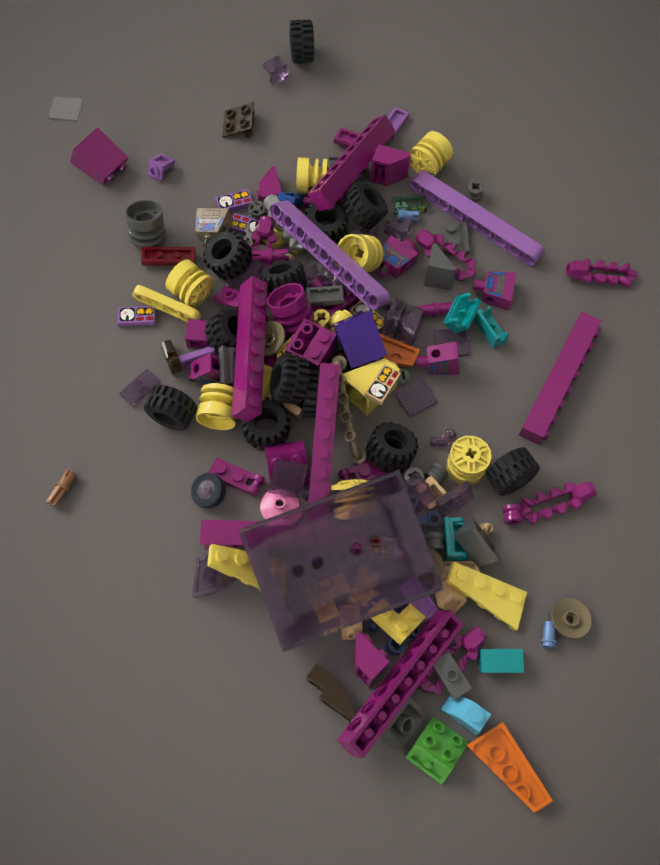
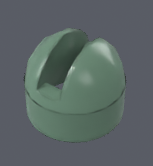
M400 369L401 376L397 384L406 385L409 382L410 374L407 370Z

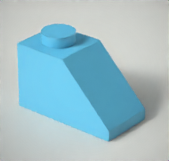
M450 695L440 709L475 736L480 733L491 716L488 711L463 696L453 700Z

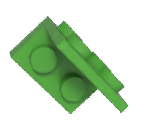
M432 717L409 751L406 759L442 785L462 755L468 741L437 718Z

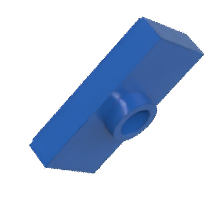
M281 192L277 199L281 201L288 200L295 206L303 204L304 197L293 192Z

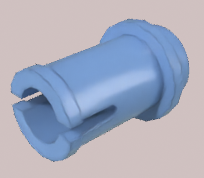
M398 210L397 221L401 223L403 221L418 222L419 217H412V215L418 216L419 211Z
M552 621L543 622V639L541 644H543V648L554 649L555 645H557L555 640L556 628Z

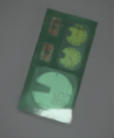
M426 195L391 198L393 215L397 214V211L401 209L406 211L418 210L419 213H427Z

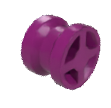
M509 504L502 507V512L505 514L503 519L505 525H518L524 522V518L521 516L522 506L520 504Z

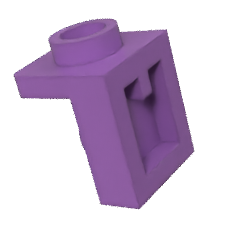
M160 153L149 159L147 174L162 181L164 171L173 167L175 160Z

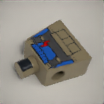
M197 208L195 232L200 241H202L204 248L215 234H219L221 231L226 232V230L230 229L234 218L228 208Z

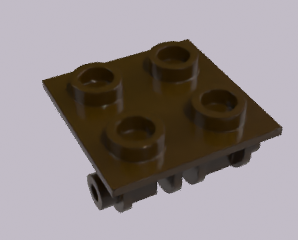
M254 102L225 110L222 137L243 132L247 138L253 135Z

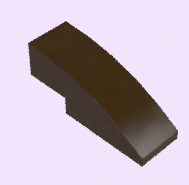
M316 663L307 676V682L322 692L319 696V701L351 722L356 714L346 693L338 682Z

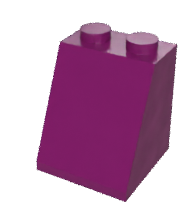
M97 127L73 149L70 163L103 185L106 181L109 183L116 176L115 173L118 170L121 172L127 166L128 156Z

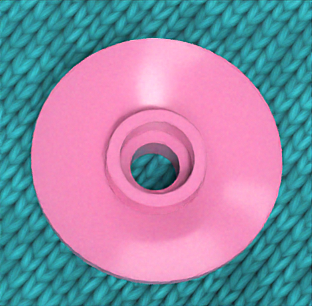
M289 489L268 491L263 496L260 504L262 516L268 522H292L297 517L300 508L297 496ZM279 501L283 502V505L280 507L276 505Z

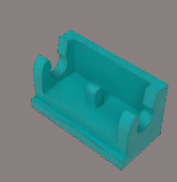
M471 293L456 295L443 322L455 334L469 328L481 303L479 298L474 300L468 299Z
M488 306L485 312L482 309L477 310L474 321L492 349L508 342L509 334L502 331L491 314L492 309Z
M444 517L442 528L445 535V561L468 560L466 551L454 537L457 531L465 524L464 518Z
M479 649V670H481V673H524L523 649Z

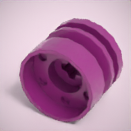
M288 283L272 291L267 298V305L275 321L284 327L285 333L296 332L304 318L311 322L314 318V311L307 300V295L301 284Z

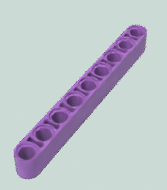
M424 170L419 171L409 182L410 188L460 222H467L468 227L525 264L534 266L545 253L542 245Z
M285 200L273 203L270 206L272 218L366 306L375 310L389 304L390 295L387 290L290 201Z

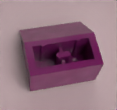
M378 144L372 159L370 182L388 186L406 179L409 172L411 153Z
M304 318L285 350L290 355L306 358L310 369L320 371V363H328L339 344L336 333Z
M303 441L265 446L271 491L310 485L306 450Z
M358 631L354 641V673L370 687L387 670L390 661L388 660V655L382 649L378 650L373 645V640L366 633L362 635Z

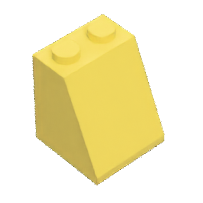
M386 358L343 374L347 380L345 388L346 393L350 396V402L367 416L379 404L366 398L365 393L383 365L385 364L400 372L397 364L393 361L390 362ZM397 381L396 384L394 385V387H393V389L391 390V392L397 387L398 381Z

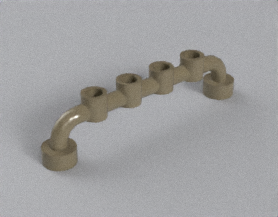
M336 356L333 358L332 364H340L337 402L342 406L343 412L340 415V419L345 422L347 430L344 438L346 441H349L352 461L361 464L367 461L368 456H366L364 449L358 448V433L354 431V415L350 412V396L346 393L345 388L347 380L342 373L347 369L348 361L343 356Z

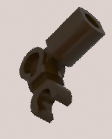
M166 340L160 343L171 374L183 371L172 341Z

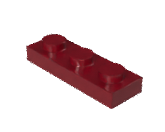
M142 247L141 264L145 266H176L183 260L188 259L195 264V247Z

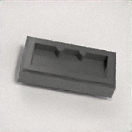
M342 285L306 288L307 300L310 302L311 307L344 304Z
M449 652L442 655L433 665V669L453 700H456L472 689Z

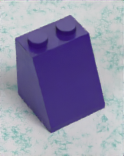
M365 311L332 324L350 368H360L369 361L376 362L384 359L383 356L387 355L371 311Z

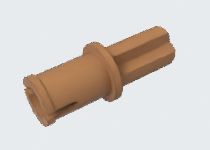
M66 469L60 481L54 484L55 488L46 502L51 506H57L64 494L69 492L68 488L77 477V474L72 470Z

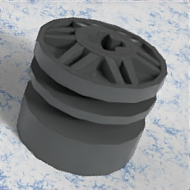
M139 200L127 206L125 217L128 225L129 239L133 244L141 247H151L164 240L166 231L163 210L159 203L152 200Z

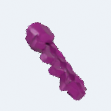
M260 217L257 229L251 234V239L256 241L250 246L251 251L252 249L259 250L260 238L267 240L266 249H273L271 244L277 242V237L273 231L274 219L272 217ZM252 260L249 263L251 268L246 273L245 279L248 280L251 276L255 277L257 261ZM264 260L263 269L271 265L272 262Z
M421 229L418 232L415 240L424 248L425 255L428 258L431 254L432 245L438 243L468 266L467 270L463 272L454 265L459 281L462 282L465 278H473L476 274L475 264L477 261L475 259L465 258L466 253L462 250L454 251L455 245L452 242L443 243L444 236L441 234H432L425 229Z
M586 258L583 261L574 260L573 262H568L566 266V276H570V279L582 280L585 283L593 280L598 284L607 282L610 285L616 286L619 283L624 287H630L637 278V272L630 268V263L618 267L616 261H613L609 266H606L603 260H599L596 264L592 265L590 259ZM589 270H602L604 272L611 271L616 272L618 274L624 273L626 276L619 277L617 275L607 276L606 274H593L589 273Z
M566 482L564 491L553 487L550 489L549 495L537 492L536 500L524 497L522 498L521 516L533 525L541 516L547 520L550 519L555 511L560 515L565 514L568 506L578 510L583 502L591 500L592 497L596 496L595 487L592 482H583L577 485ZM570 493L572 500L531 514V506H536L539 503Z
M476 626L466 635L455 636L453 639L455 647H447L442 655L447 652L452 655L462 646L468 652L457 662L458 667L463 672L466 669V659L474 662L477 659L479 648L488 637ZM432 667L421 681L420 688L424 692H434L439 695L443 687L442 681L439 679L433 685L428 680V677L435 671Z

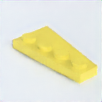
M216 544L209 546L207 566L229 577L233 576L246 585L250 584L265 594L269 593L275 596V599L284 600L286 559Z
M457 562L451 563L446 583L464 596L470 597L477 602L478 606L488 610L497 620L506 623L508 628L517 631L527 592Z

